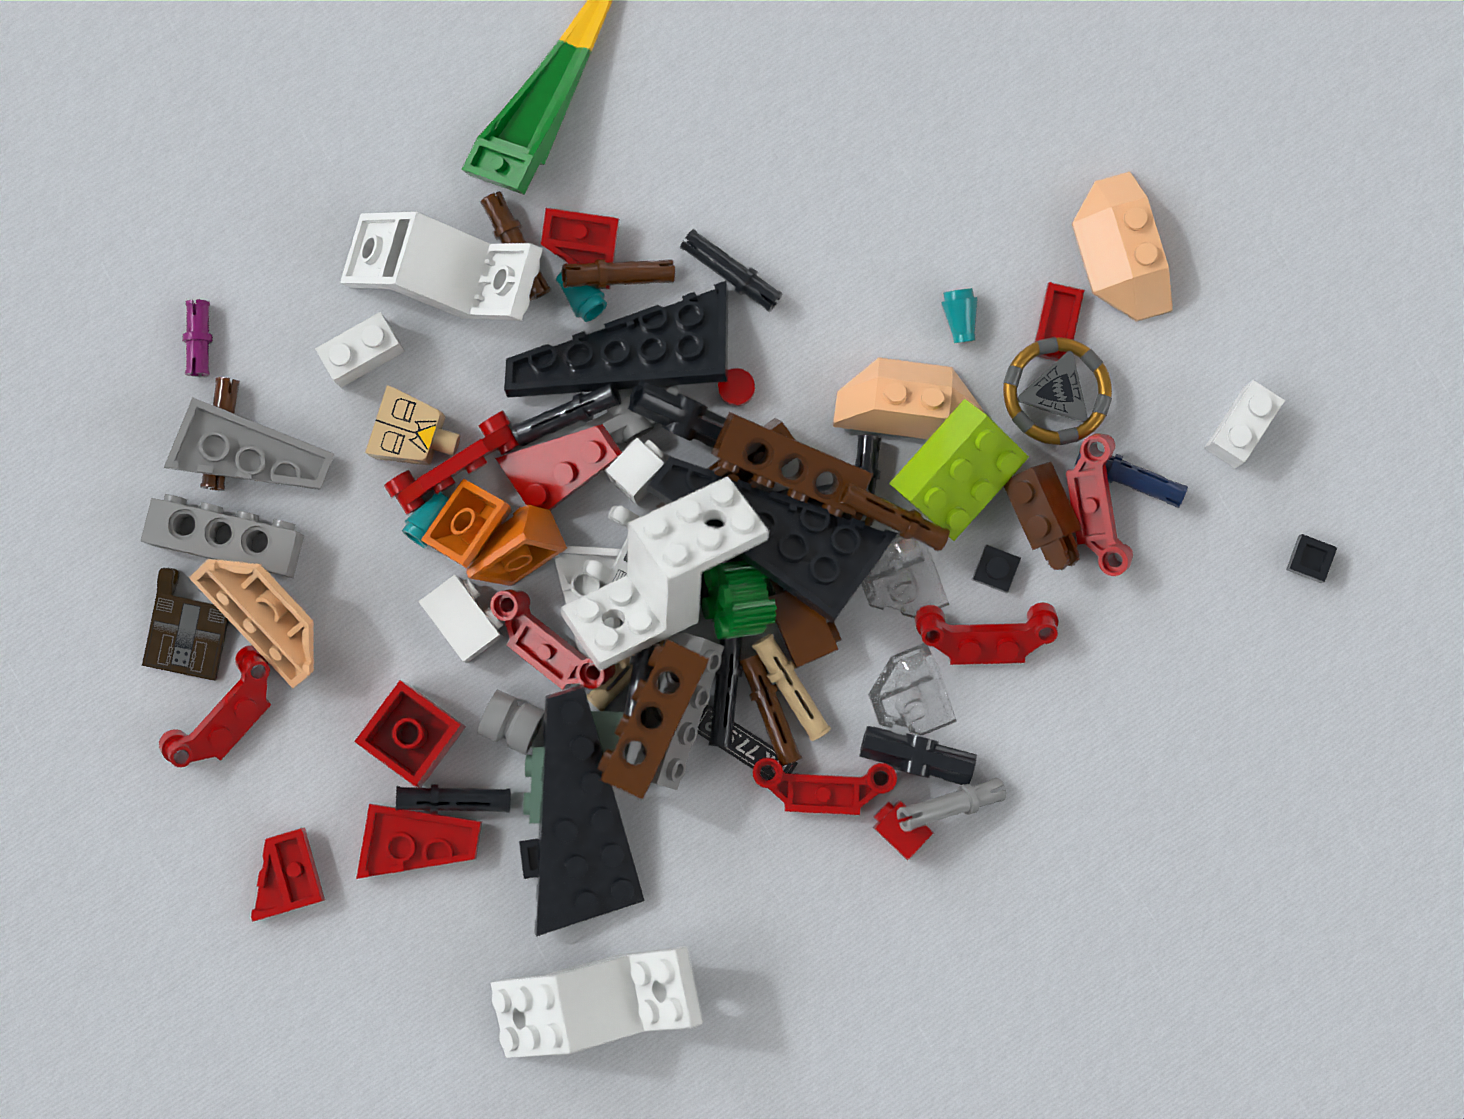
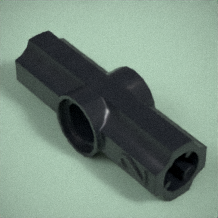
M641 380L634 387L630 395L628 409L632 412L661 424L664 429L689 441L695 439L714 448L726 420L725 417L708 410L707 406L680 393L675 395L664 388Z
M875 726L866 727L859 757L896 766L897 770L926 778L933 776L960 785L970 784L975 770L977 755L939 745L938 741L909 733L901 735Z

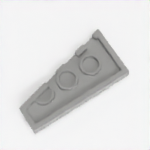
M192 397L164 468L320 490L334 453Z

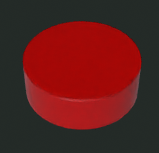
M732 368L728 370V382H718V392L726 404L734 407L743 406L753 398L755 382L748 371L741 368Z

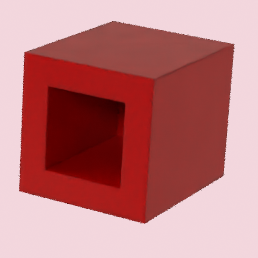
M899 800L894 805L888 801L874 815L873 818L878 822L872 828L901 856L909 860L934 832L926 825L914 828L908 832L904 831L899 823L912 819V816L898 819L897 811L900 807L907 806Z

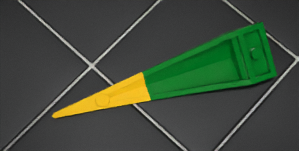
M613 0L586 1L537 69L477 137L461 170L474 178L525 195L539 165H545Z

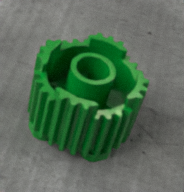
M745 560L719 563L704 571V579L708 587V597L702 598V612L706 620L712 619V622H714L715 633L718 639L762 634V632H765L764 629L767 628L766 624L775 623V609H777L775 599L768 598L767 584L764 582V579H768V577Z

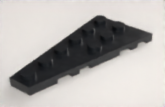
M727 281L714 284L715 289L696 295L695 292L683 295V300L665 307L655 305L604 324V329L586 335L585 331L572 335L573 340L559 345L551 346L546 344L506 358L504 391L507 398L592 392L609 383H614L618 390L634 389L641 380L650 382L658 387L728 382Z
M670 456L648 484L646 490L668 505L724 477L715 475L712 470ZM739 479L737 482L731 480L769 531L767 541L738 554V556L833 624L898 533L888 529L882 531L867 526L864 521L855 518L849 520L830 514L828 509L807 502L804 503L775 491L769 493L751 487V483ZM710 519L705 522L708 527L715 529L725 525L719 519Z
M583 685L545 696L544 759L541 777L542 801L540 802L538 841L539 865L538 885H536L537 908L534 927L536 937L645 901L613 787L600 780L604 772L598 770V766L604 755Z

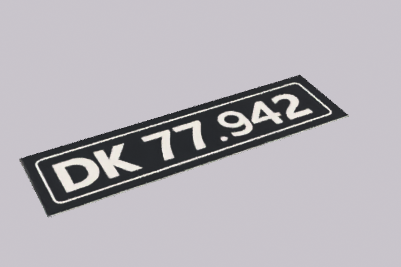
M707 704L698 725V734L710 741L713 711L712 707ZM734 722L732 748L719 747L752 769L756 762L762 758H773L779 762L773 746ZM795 761L782 766L783 771L791 774L798 762ZM770 765L763 766L760 770V774L767 779H771L775 773L774 768Z

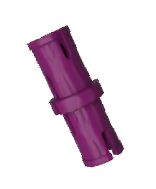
M196 299V303H194V300L186 301V333L182 334V341L186 343L185 375L199 377V374L204 377L210 375L209 344L213 343V335L209 333L210 301Z

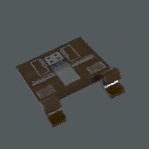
M161 568L157 578V594L142 666L216 681L229 620L212 603L174 596L180 575L179 570Z

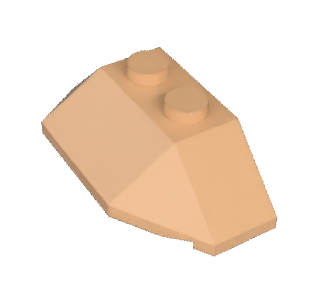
M1131 172L1095 181L1072 222L1092 293L1112 307L1127 314L1129 318L1136 322L1172 312L1169 266L1148 197Z
M879 357L837 391L833 427L929 439L964 399L982 412L984 410L952 367Z
M208 559L189 577L292 688L296 687L314 671L313 620L261 564Z

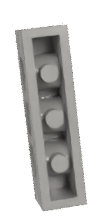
M165 494L164 500L151 498L141 542L208 559L261 564L269 573L294 578L304 538L303 534L294 531L296 524L273 519L272 525L258 522V515L243 511H237L236 517L222 514L223 507L201 502L200 508L186 506L187 499ZM187 517H193L195 529L191 534L183 536L180 531L182 521ZM224 525H229L232 531L230 540L224 544H219L216 539L218 529ZM265 533L268 538V545L262 552L255 553L252 548V541L258 534Z
M678 632L666 638L663 646L667 639L708 658L709 662L652 780V783L675 790L678 789L680 780L685 774L686 762L691 746L697 738L698 725L703 710L709 701V691L715 673L720 667L721 655L724 649L722 645L684 632ZM665 672L658 678L657 686L662 693L672 694L678 690L680 680L676 674ZM648 707L645 727L647 729H656L663 722V714L657 707ZM634 741L630 744L626 760L631 764H640L646 758V748L642 743Z

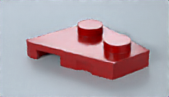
M545 208L541 245L568 264L595 263L596 259H604L605 262L614 263L620 219Z
M300 828L265 839L262 854L263 866L259 871L256 886L259 888L255 909H252L251 913L252 922L324 901L325 898L306 829Z

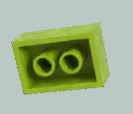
M964 399L889 484L930 522L949 529V538L955 541L1027 461L1029 456L988 415Z

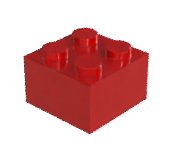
M399 680L354 742L413 786L422 787L466 726L408 683Z

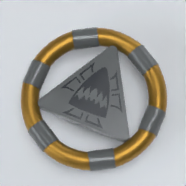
M1053 337L1038 340L1025 347L1011 362L1003 382L1004 402L1012 421L1027 436L1039 442L1052 445L1079 442L1092 434L1107 416L1112 400L1111 380L1103 361L1086 345L1068 338ZM1058 351L1067 352L1017 397V388L1023 369L1033 358L1038 355ZM1074 355L1079 357L1094 373L1098 384V395L1089 418L1086 412ZM1019 402L1082 422V424L1059 431L1043 429L1035 425L1021 409Z

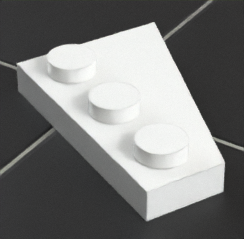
M567 546L566 550L555 556L554 559L566 604L607 585L582 572L585 561L587 559L596 560L612 569L621 549ZM611 617L606 619L603 624L610 628H618L621 626V619ZM574 635L578 651L581 652L587 658H590L585 649L583 648V646L581 645V643L579 642V640Z

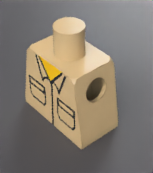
M387 385L365 453L371 458L430 465L435 450L452 456L456 454L460 442V434L442 429L445 415L441 411Z

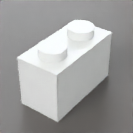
M381 312L315 348L331 378L340 388L405 352L389 322Z
M1251 381L1243 387L1204 449L1234 468L1242 465L1248 459L1285 400L1258 382Z
M636 438L605 471L609 480L637 505L649 492L646 490L648 484L662 468L666 459L664 458V453L650 440L643 444Z
M454 574L418 602L461 660L469 663L503 637L498 630L503 624L493 615L490 607L485 611L476 600L481 594L467 577L462 581Z

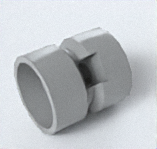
M497 689L486 707L477 733L495 742L504 738L506 739L507 747L526 755L540 730L545 710L529 703L518 706L516 697Z

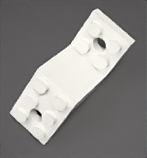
M419 212L361 213L340 283L351 288L390 289L462 319L522 321L523 315L529 307V294L534 278L540 269V257L543 248L531 243L490 244Z
M727 476L628 523L627 576L562 606L561 615L597 669L601 671L698 623L701 572L767 541L769 531ZM710 519H719L725 525L715 529L708 527L705 522ZM616 617L624 623L618 628H610L605 626L603 622L608 618Z
M687 946L618 954L545 975L502 979L491 982L493 992L492 1004L497 1012L500 1027L499 1039L506 1058L570 1054L643 1031L691 1028L703 1024Z

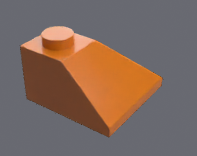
M463 478L421 541L467 569L499 527L506 521L512 512L511 507L505 501Z
M526 505L517 509L513 513V517L499 527L467 569L468 578L512 586L566 550L567 546L551 511L532 505Z

